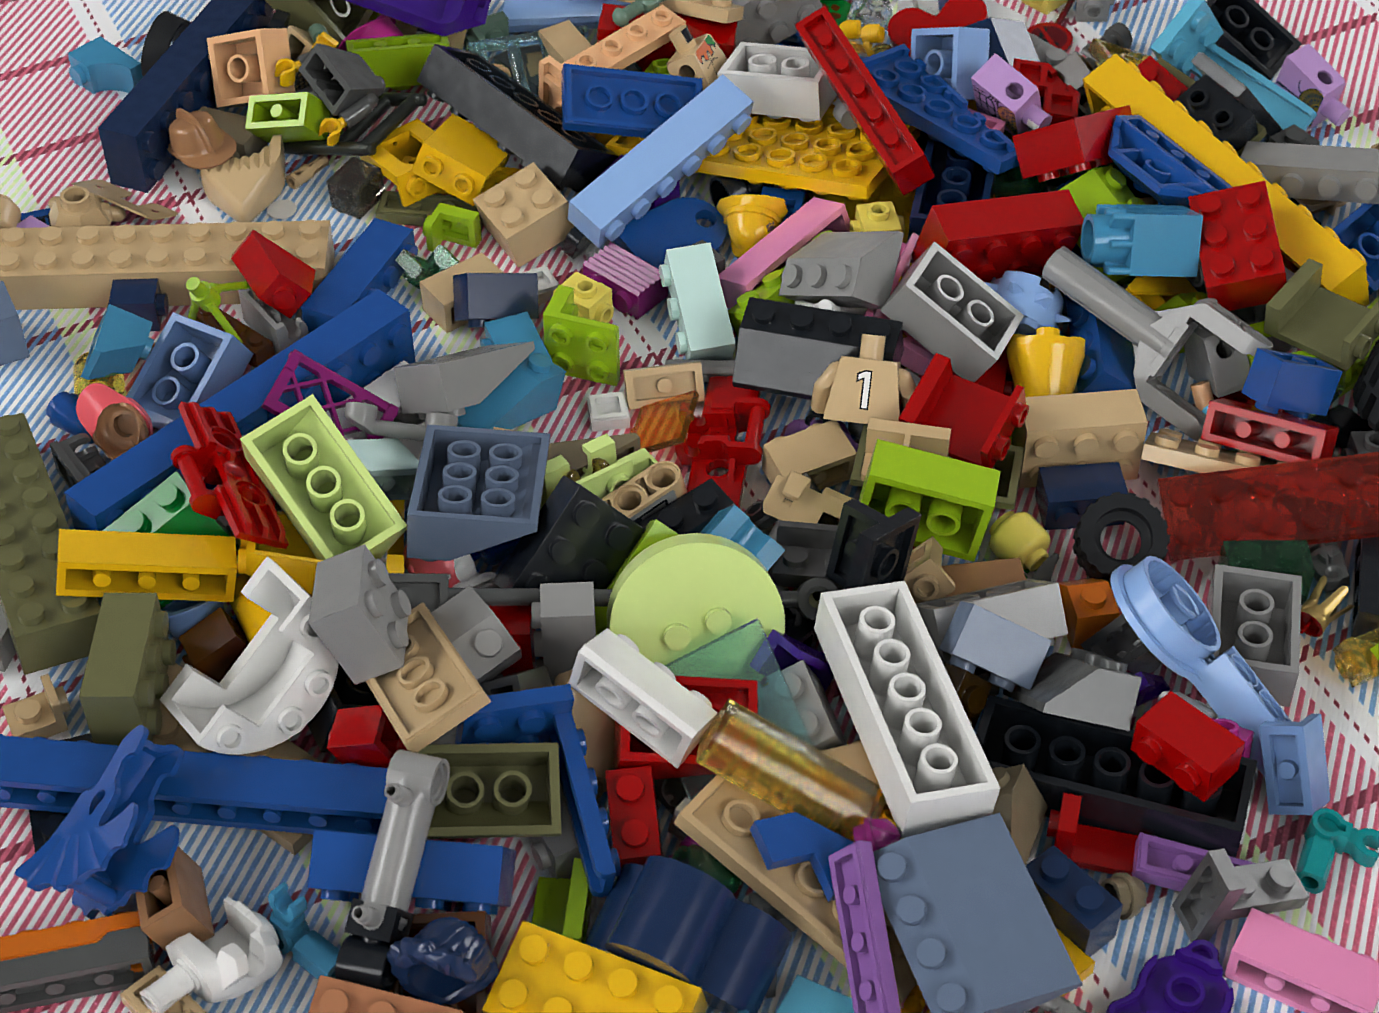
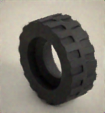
M1114 492L1110 496L1103 495L1094 504L1091 503L1086 508L1077 523L1073 534V539H1075L1073 552L1077 555L1079 567L1086 571V575L1089 578L1108 581L1111 586V574L1120 565L1129 564L1135 566L1148 556L1164 560L1168 552L1167 546L1170 543V535L1167 534L1168 525L1166 520H1163L1161 511L1157 507L1154 508L1150 501L1144 497L1142 499L1137 497L1136 494L1129 492L1127 494ZM1122 521L1136 528L1141 537V548L1134 557L1119 560L1109 556L1104 551L1100 537L1102 530L1108 524Z

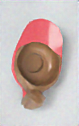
M101 383L90 384L80 393L76 403L77 417L92 437L94 443L104 451L109 459L114 460L153 434L151 418L145 409L134 399L123 396Z

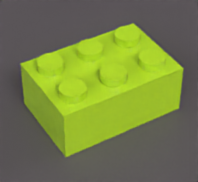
M877 439L859 501L887 517L907 507L922 514L914 547L919 546L933 536L942 546L943 554L974 562L995 508L1001 471Z

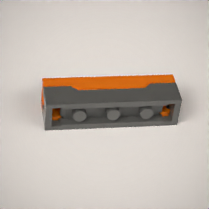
M121 911L112 916L86 921L74 920L65 925L39 930H23L13 935L0 937V1013H9L126 990L156 967L154 943L141 930L138 911Z

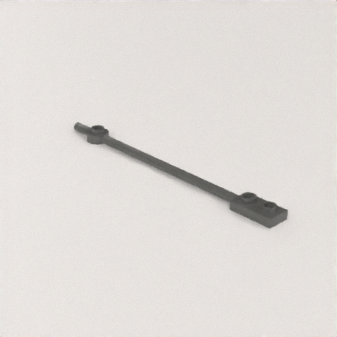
M388 573L389 579L397 590H402L407 595L411 604V610L424 602L431 613L465 589L448 588L449 574ZM813 578L802 583L797 591L778 592L784 608H796L803 618L815 622L818 608L812 607L809 603L811 593L816 592L821 595L823 592L837 591L838 589L828 579ZM473 588L488 606H532V602H540V589ZM594 589L595 607H608L612 589Z

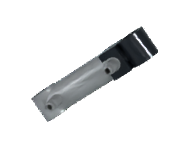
M398 750L394 753L386 775L384 794L387 797L385 809L361 898H353L344 930V932L352 935H349L340 947L335 966L336 979L390 992L397 978L391 973V964L387 959V953L394 942L401 941L409 936L414 914L408 912L435 806L441 803L448 787L450 767L447 759L406 750Z

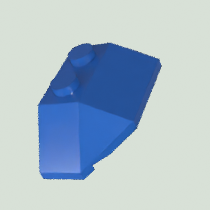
M1116 115L1111 131L1108 156L1119 170L1133 181L1134 188L1152 196L1158 201L1157 205H1181L1190 209L1189 196L1232 188L1230 184L1142 116Z

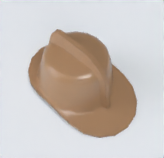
M181 108L176 110V119L169 126L170 144L168 151L171 155L192 169L202 170L222 165L234 156L237 151L236 141L218 126L208 112L193 111L189 113Z

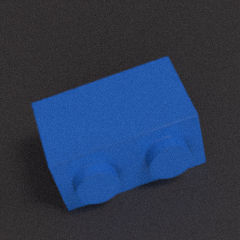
M1257 348L1241 393L1255 400L1254 406L1271 414H1278L1279 409H1283L1288 414L1307 419L1309 414L1326 416L1343 371L1316 357Z

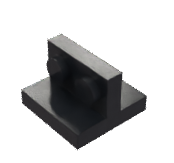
M854 498L845 502L825 577L845 587V589L904 581L922 514L907 507L887 517Z

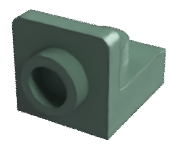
M502 11L488 15L485 24L467 29V36H465L464 41L466 50L476 52L487 60V52L509 46V24L505 13Z

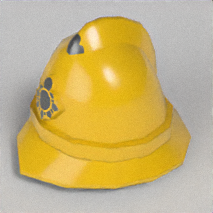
M731 195L721 198L716 206L718 212L724 217L723 222L727 225L730 235L731 249L737 258H740L779 226L788 213L784 199L768 195Z

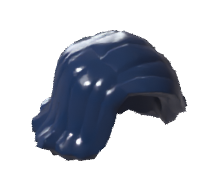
M442 917L431 921L413 938L405 937L401 941L394 942L387 953V959L391 964V973L397 978L402 988L409 993L411 998L443 1006L445 1004L458 1003L483 990L493 983L499 974L497 960L492 955L489 945L482 934H479L478 930L469 925L468 922L455 917Z

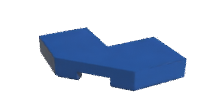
M797 812L754 821L749 830L767 870L810 861L827 901H835L828 856L854 843L853 841Z

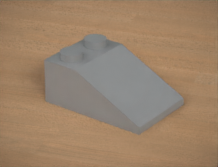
M534 341L486 345L394 367L402 414L418 413L420 420L426 419V413L432 412L450 414L456 417L465 415V407L480 404L535 350Z

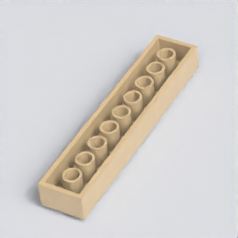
M330 220L0 228V281L4 282L16 310L107 308L113 280L158 278L161 293H166L168 296L169 306L191 305L190 291L186 288V282L191 277H198L201 281L218 284L246 281L231 257L253 229L316 270L312 293L334 268L335 250ZM250 288L254 295V300H257L258 297L256 296L252 288ZM238 290L220 293V305L241 304Z

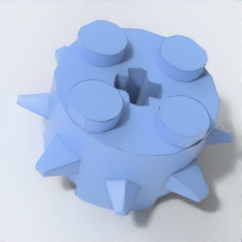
M1005 271L1002 278L996 279L993 277L990 283H984L1024 315L1014 334L1036 335L1037 328H1058L1057 322H1071V318L1060 314L1064 299L1058 289L1055 288L1051 293L1047 288L1039 285L1042 278L1022 271Z

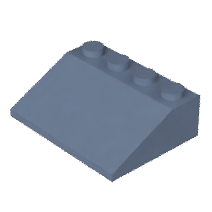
M427 424L407 512V558H417L430 562L437 560L451 561L537 532L550 433Z
M1000 813L905 837L873 852L882 905L931 1013H1024L1083 986Z

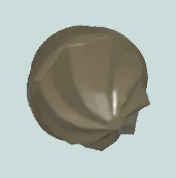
M1125 872L1113 874L1111 878L1102 881L1101 886L1123 904L1120 920L1132 919L1141 912L1142 908L1147 906L1146 899L1148 893L1146 892V886L1137 877L1130 876Z

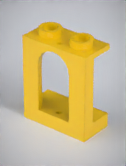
M418 118L394 129L376 147V153L373 156H360L366 177L374 181L385 176L398 188L402 206L404 207L442 190L414 174L413 170H411L414 164L402 162L404 156L417 157L423 142L434 130Z

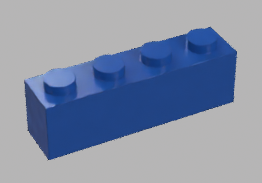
M374 218L301 306L303 321L307 324L308 333L375 290L380 289L387 294L391 289L395 288L402 274L417 259L418 248L415 245L413 229Z

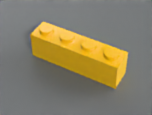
M59 529L56 596L103 597L104 593H157L160 600L234 602L237 555L236 539L233 536Z

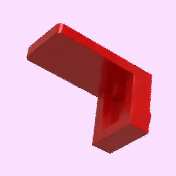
M1063 793L1060 811L1051 809L1046 837L1055 838L1054 845L1080 868L1108 874L1125 872L1132 876L1135 842L1138 835L1078 824L1082 796Z

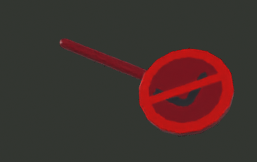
M1075 0L1067 1L1055 23H1038L1029 27L1027 31L1067 52L1072 46L1073 37L1071 32L1061 24Z

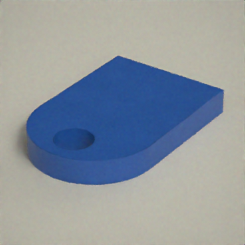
M681 197L670 200L648 211L640 219L633 218L625 225L624 231L614 242L616 245L659 269V265L664 264L666 249L690 246L702 239L706 243H711V247L719 253L725 242L727 225L723 222L724 217L710 203L698 198ZM696 220H708L713 226L703 227Z

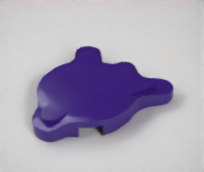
M1199 939L1191 942L1184 948L1176 949L1175 955L1159 959L1155 955L1149 959L1138 975L1135 989L1129 995L1111 1002L1107 1007L1106 1013H1230L1234 1003L1233 988L1229 989L1227 982L1222 976L1224 970L1219 962V951L1216 946L1207 940Z

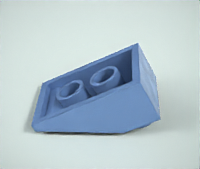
M173 312L126 397L137 401L151 418L153 428L160 430L181 416L178 408L181 401L200 404L241 378L253 353L234 335Z

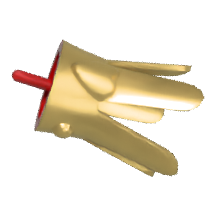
M1323 575L1309 599L1302 605L1300 633H1305L1312 637H1320L1329 623L1354 608V605H1348L1337 612V606L1347 596L1349 588L1347 586L1339 587L1319 605L1317 603L1327 583V577Z

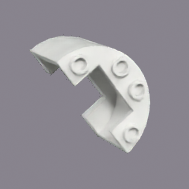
M268 556L240 592L247 599L271 613V615L221 682L218 683L186 664L160 698V701L199 746L217 753L250 754L269 749L299 733L320 711L336 680L339 663L309 625L312 596Z

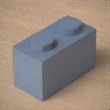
M960 601L939 650L952 655L949 664L967 670L974 674L976 667L990 673L988 682L1012 692L1015 685L1028 690L1031 689L1052 641L978 605Z

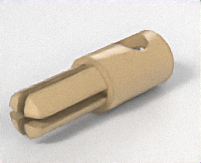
M320 155L310 163L302 165L287 175L286 182L289 187L297 189L312 179L314 174L329 164L327 157Z

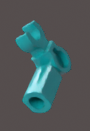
M1328 808L1319 809L1313 814L1304 832L1305 842L1295 872L1307 892L1318 894L1326 887L1335 852L1338 854L1343 852L1350 854L1352 859L1359 865L1373 868L1379 853L1368 849L1366 846L1378 850L1379 831L1372 828L1356 829L1353 827V823L1345 821L1338 812Z

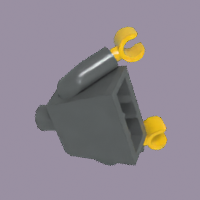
M316 43L310 52L298 56V60L295 62L287 58L278 60L275 66V77L280 76L281 86L289 87L295 83L296 72H301L331 114L339 117L338 119L325 118L321 122L318 136H321L326 132H330L331 134L327 138L326 145L334 146L338 143L341 130L344 127L350 129L366 118L377 107L378 98L385 91V81L381 76H376L358 54Z

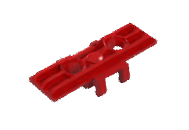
M733 376L709 377L701 418L693 415V408L686 405L683 407L681 421L688 434L687 439L684 436L677 437L675 453L681 465H691L687 492L712 478L735 505L740 508L748 465L758 464L762 460L763 455L760 443L764 421L770 415L771 405L767 400L760 398L761 391L733 387ZM746 432L745 442L737 441L739 433ZM717 468L728 469V472L721 476L709 475L712 470Z
M181 401L178 408L194 446L181 445L175 448L171 453V460L174 467L180 469L191 494L189 503L192 510L216 520L219 516H225L235 538L286 549L289 543L285 536V528L275 509L276 501L246 460L240 441L242 435L232 413L228 411L218 412L214 407L210 406L200 407L196 402L186 403ZM205 483L216 485V488L214 490L207 489Z

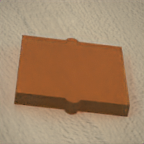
M696 390L640 408L635 426L630 430V433H636L640 437V449L645 448L651 453L684 443L690 423L695 419L694 410L699 398Z

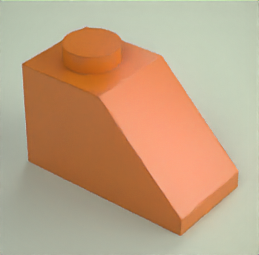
M1088 578L1059 582L1071 649L1072 647L1083 649L1080 644L1119 617L1120 612L1108 581Z

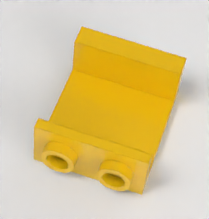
M452 113L423 142L411 170H413L414 174L474 206L473 199L481 194L486 181L499 166H506L511 154L499 149L497 146L498 141L489 134Z

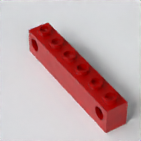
M824 5L794 24L806 49L902 195L905 196L934 178L935 175L924 152L826 6Z

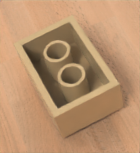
M1137 389L1025 397L1026 404L1029 405V412L1022 427L1014 428L1011 444L1024 447L1019 488L1036 487L1039 467L1119 462L1124 480L1137 479L1148 426Z

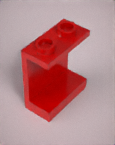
M935 353L899 416V422L950 428L951 436L948 456L992 469L997 460L1003 461L1011 444L1010 436L1015 427L1020 428L1024 424L1029 412V405L1026 404L1024 387L1016 385L1011 396L1004 395L954 375L951 359Z

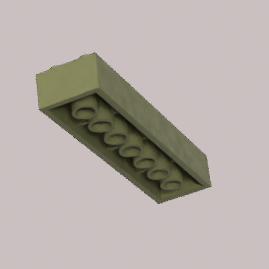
M23 412L0 417V605L7 621L23 673L26 675L88 657L100 605L97 597L56 596L59 529H69V526Z

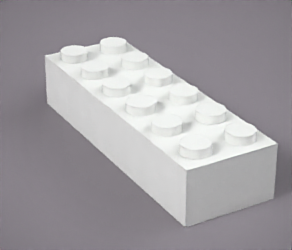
M899 581L821 593L814 630L894 822L900 831L901 838L992 815L1000 786L906 582Z

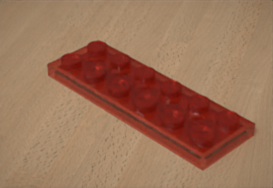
M1379 452L1159 478L1157 482L1162 518L1167 522V534L1170 535V543L1167 546L1169 561L1228 555L1230 544H1235L1233 554L1239 553L1241 544H1246L1245 553L1250 551L1251 544H1256L1255 551H1260L1261 544H1267L1265 550H1270L1272 544H1277L1276 549L1282 548V544H1288L1287 547H1292L1293 544L1304 546L1379 537Z

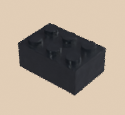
M563 475L540 510L537 532L521 538L493 580V583L500 588L540 589V584L593 582L594 589H607L646 529L582 485Z

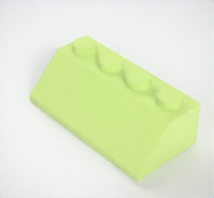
M313 394L240 438L246 460L316 559L325 560L364 544L375 559H381L407 530V524Z

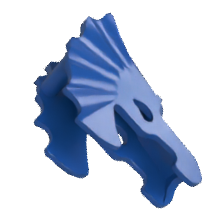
M143 725L135 727L122 740L99 782L80 795L50 839L31 858L18 867L14 874L27 881L26 887L36 892L49 887H53L54 890L60 893L67 889H73L72 904L83 911V915L89 919H95L99 912L105 916H112V913L119 906H125L133 893L147 892L148 881L155 871L167 870L170 867L179 843L180 831L177 826L170 825L142 843L140 842L154 816V799L159 786L167 776H175L183 761L184 750L174 744H155L147 739L149 735L147 727Z

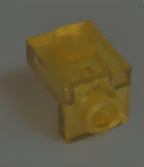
M1379 628L1356 638L1353 636L1347 638L1333 648L1337 670L1343 678L1349 680L1352 688L1379 677V661L1370 651V648L1379 642Z

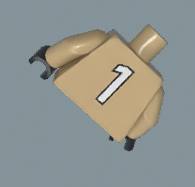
M862 334L859 357L841 356L839 361L829 364L814 383L811 409L805 419L807 426H810L813 417L820 418L823 423L835 420L868 424L869 417L899 421V416L913 394L916 384L910 372L901 368V362L883 360L886 336Z

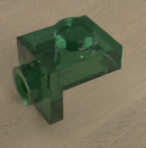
M440 244L427 260L405 249L395 259L405 271L403 277L418 289H420V281L460 263L446 247Z

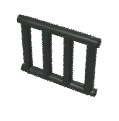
M384 92L378 98L377 107L366 118L350 129H347L340 136L336 145L327 146V140L283 142L285 154L373 156L376 153V147L418 106L426 105L427 96L417 93ZM392 106L397 107L361 142H355Z

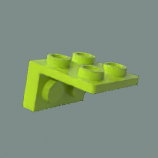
M559 285L543 313L544 345L552 358V362L564 369L567 376L617 386L620 381L619 327L614 324L578 317L579 307L574 304V289Z

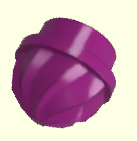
M868 817L864 818V824L853 827L855 842L858 840L870 841L873 852L897 842L901 838L900 831L888 819Z

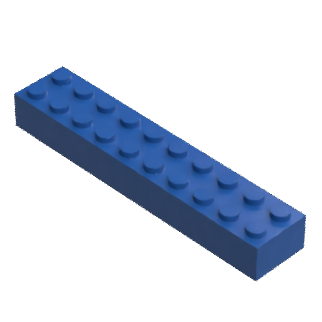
M377 289L203 401L199 406L214 407L218 412H231L242 437L276 417V415L263 409L261 406L289 359V353L294 348L364 388L402 361H406L409 364L416 362L409 309L380 289ZM299 365L295 370L298 383L318 379L315 374ZM327 383L333 403L344 401L352 396L331 383ZM320 385L300 389L303 399L313 394L321 406L327 405ZM294 391L282 393L278 400L289 407L297 404ZM182 416L64 491L75 530L103 531L174 472L178 471L182 475L180 469L174 467L171 453L181 445L194 446ZM205 483L207 489L212 490L216 487V485Z

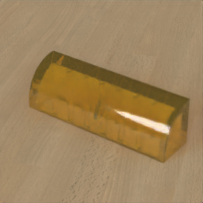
M730 698L699 741L696 763L785 814L797 812L855 842L853 827L864 824V818L872 817L873 819H879L886 800L878 784Z

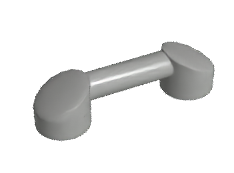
M346 402L345 418L369 435L424 442L427 424L456 427L458 425V417L445 413H426L425 426L377 420L378 407L372 404Z

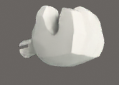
M228 897L225 898L223 903L228 923L214 933L213 937L203 943L191 933H187L168 944L166 951L173 967L161 978L140 992L142 1000L152 1013H164L190 991H193L208 1003H216L237 998L258 987L277 973L283 961V956L278 947L280 940L273 925L264 916L254 912L243 902L235 901Z

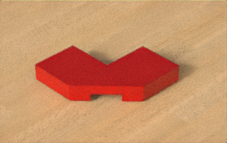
M1014 58L1013 68L1036 85L1039 89L1040 97H1044L1042 110L1052 116L1050 125L1078 118L1080 93L1072 85L1067 86L1057 76L1058 72L1049 63Z

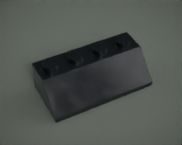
M750 297L739 329L733 387L812 400L814 383L830 363L839 361L841 356L859 357L862 334L886 336L883 360L900 362L904 351L903 322Z

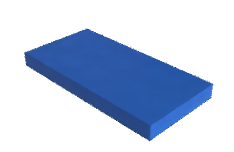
M563 64L561 71L563 130L646 138L703 91L702 78Z

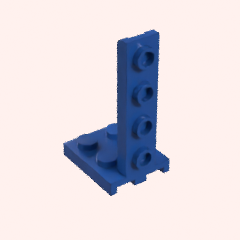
M570 684L487 695L491 703L457 725L455 744L558 743L560 782L589 890L595 897L608 896L613 888L615 877L620 876L621 873L620 859L616 848H609L606 837L609 834L608 815L604 807L598 808L595 797L598 793L597 777L594 768H587L584 756L587 753L586 737L583 729H576L572 715L574 696Z

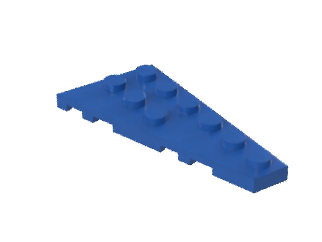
M905 44L861 59L904 124L916 127L926 133L930 139L944 143L954 149L958 155L970 158L982 165L990 173L999 175L1019 166L1014 143L1000 130L989 129L985 125L986 118L980 112L972 114L967 109L969 102L940 76L928 74L926 72L927 64L920 58L913 60L909 56L910 49Z

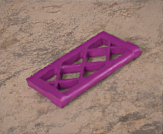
M295 348L289 353V359L261 406L263 409L278 416L291 408L278 401L282 393L294 391L297 403L304 400L300 389L320 385L327 404L323 405L322 408L325 412L329 411L333 423L344 438V435L362 431L356 426L342 429L336 409L345 407L346 402H361L375 405L378 407V411L383 413L380 420L393 421L398 416L400 409L307 357ZM299 365L315 374L318 379L298 383L295 370ZM327 383H331L352 395L353 399L333 403ZM365 433L367 439L384 438V436L369 435Z

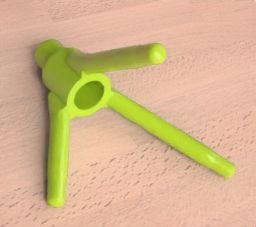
M198 277L189 278L186 282V288L190 291L191 306L187 318L196 321L199 307L205 312H211L224 331L234 335L243 344L237 332L220 311L219 305L221 303V292L249 289L251 287L247 281L218 284L201 281Z

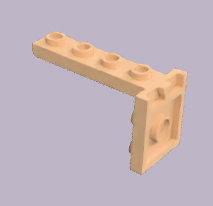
M662 4L562 64L550 55L539 61V98L562 114L561 71L563 64L623 70L670 42L671 40L668 35L676 28L686 25V21ZM587 132L592 137H596V133Z

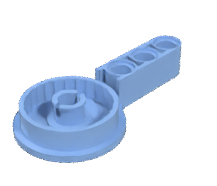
M1154 556L1146 557L1135 566L1129 564L1120 565L1111 574V587L1117 604L1133 631L1166 667L1188 679L1198 689L1220 719L1232 720L1239 727L1254 731L1250 759L1257 760L1256 767L1265 777L1259 726L1264 722H1292L1234 645L1217 658L1214 656L1213 653L1221 646L1217 626L1201 598L1173 567Z

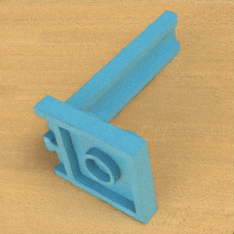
M1188 0L1151 45L1150 48L1157 59L1162 58L1187 76L1193 73L1199 78L1203 75L1192 64L1191 60L1198 52H1203L1243 83L1283 130L1295 124L1305 131L1317 116L1315 110L1215 44L1224 32L1206 0Z

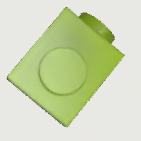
M439 203L433 213L426 217L423 224V235L426 236L428 251L436 252L443 240L477 248L482 240L479 212Z

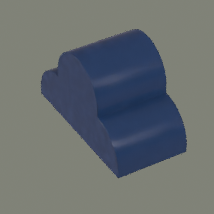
M652 855L647 858L644 866L635 863H625L622 865L620 876L616 877L613 888L609 892L584 944L700 987L704 992L708 1007L723 1013H737V1011L741 1010L758 1013L793 936L781 922L764 911L736 899L726 886L710 875L681 861Z

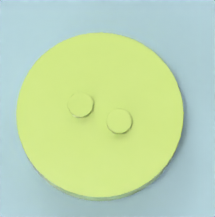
M690 533L672 536L656 542L644 549L628 563L619 575L610 594L607 608V628L616 635L622 634L630 638L639 648L640 654L652 663L659 662L665 665L675 676L758 680V682L762 683L766 677L760 675L750 666L773 629L785 634V614L780 594L763 564L750 551L732 540L720 536Z

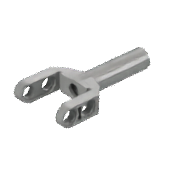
M1065 246L1059 248L1051 255L1042 270L1043 279L1133 343L1136 359L1133 374L1141 402L1196 441L1201 437L1206 415L1156 378L1165 373L1197 325L1200 323L1242 354L1255 356L1257 348L1271 350L1273 347L1272 342L1215 301L1154 311Z

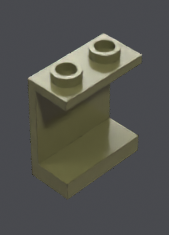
M1309 258L1266 304L1264 332L1347 371L1358 358L1362 360L1366 357L1373 341L1379 335V301L1372 309H1369L1320 287L1323 264Z

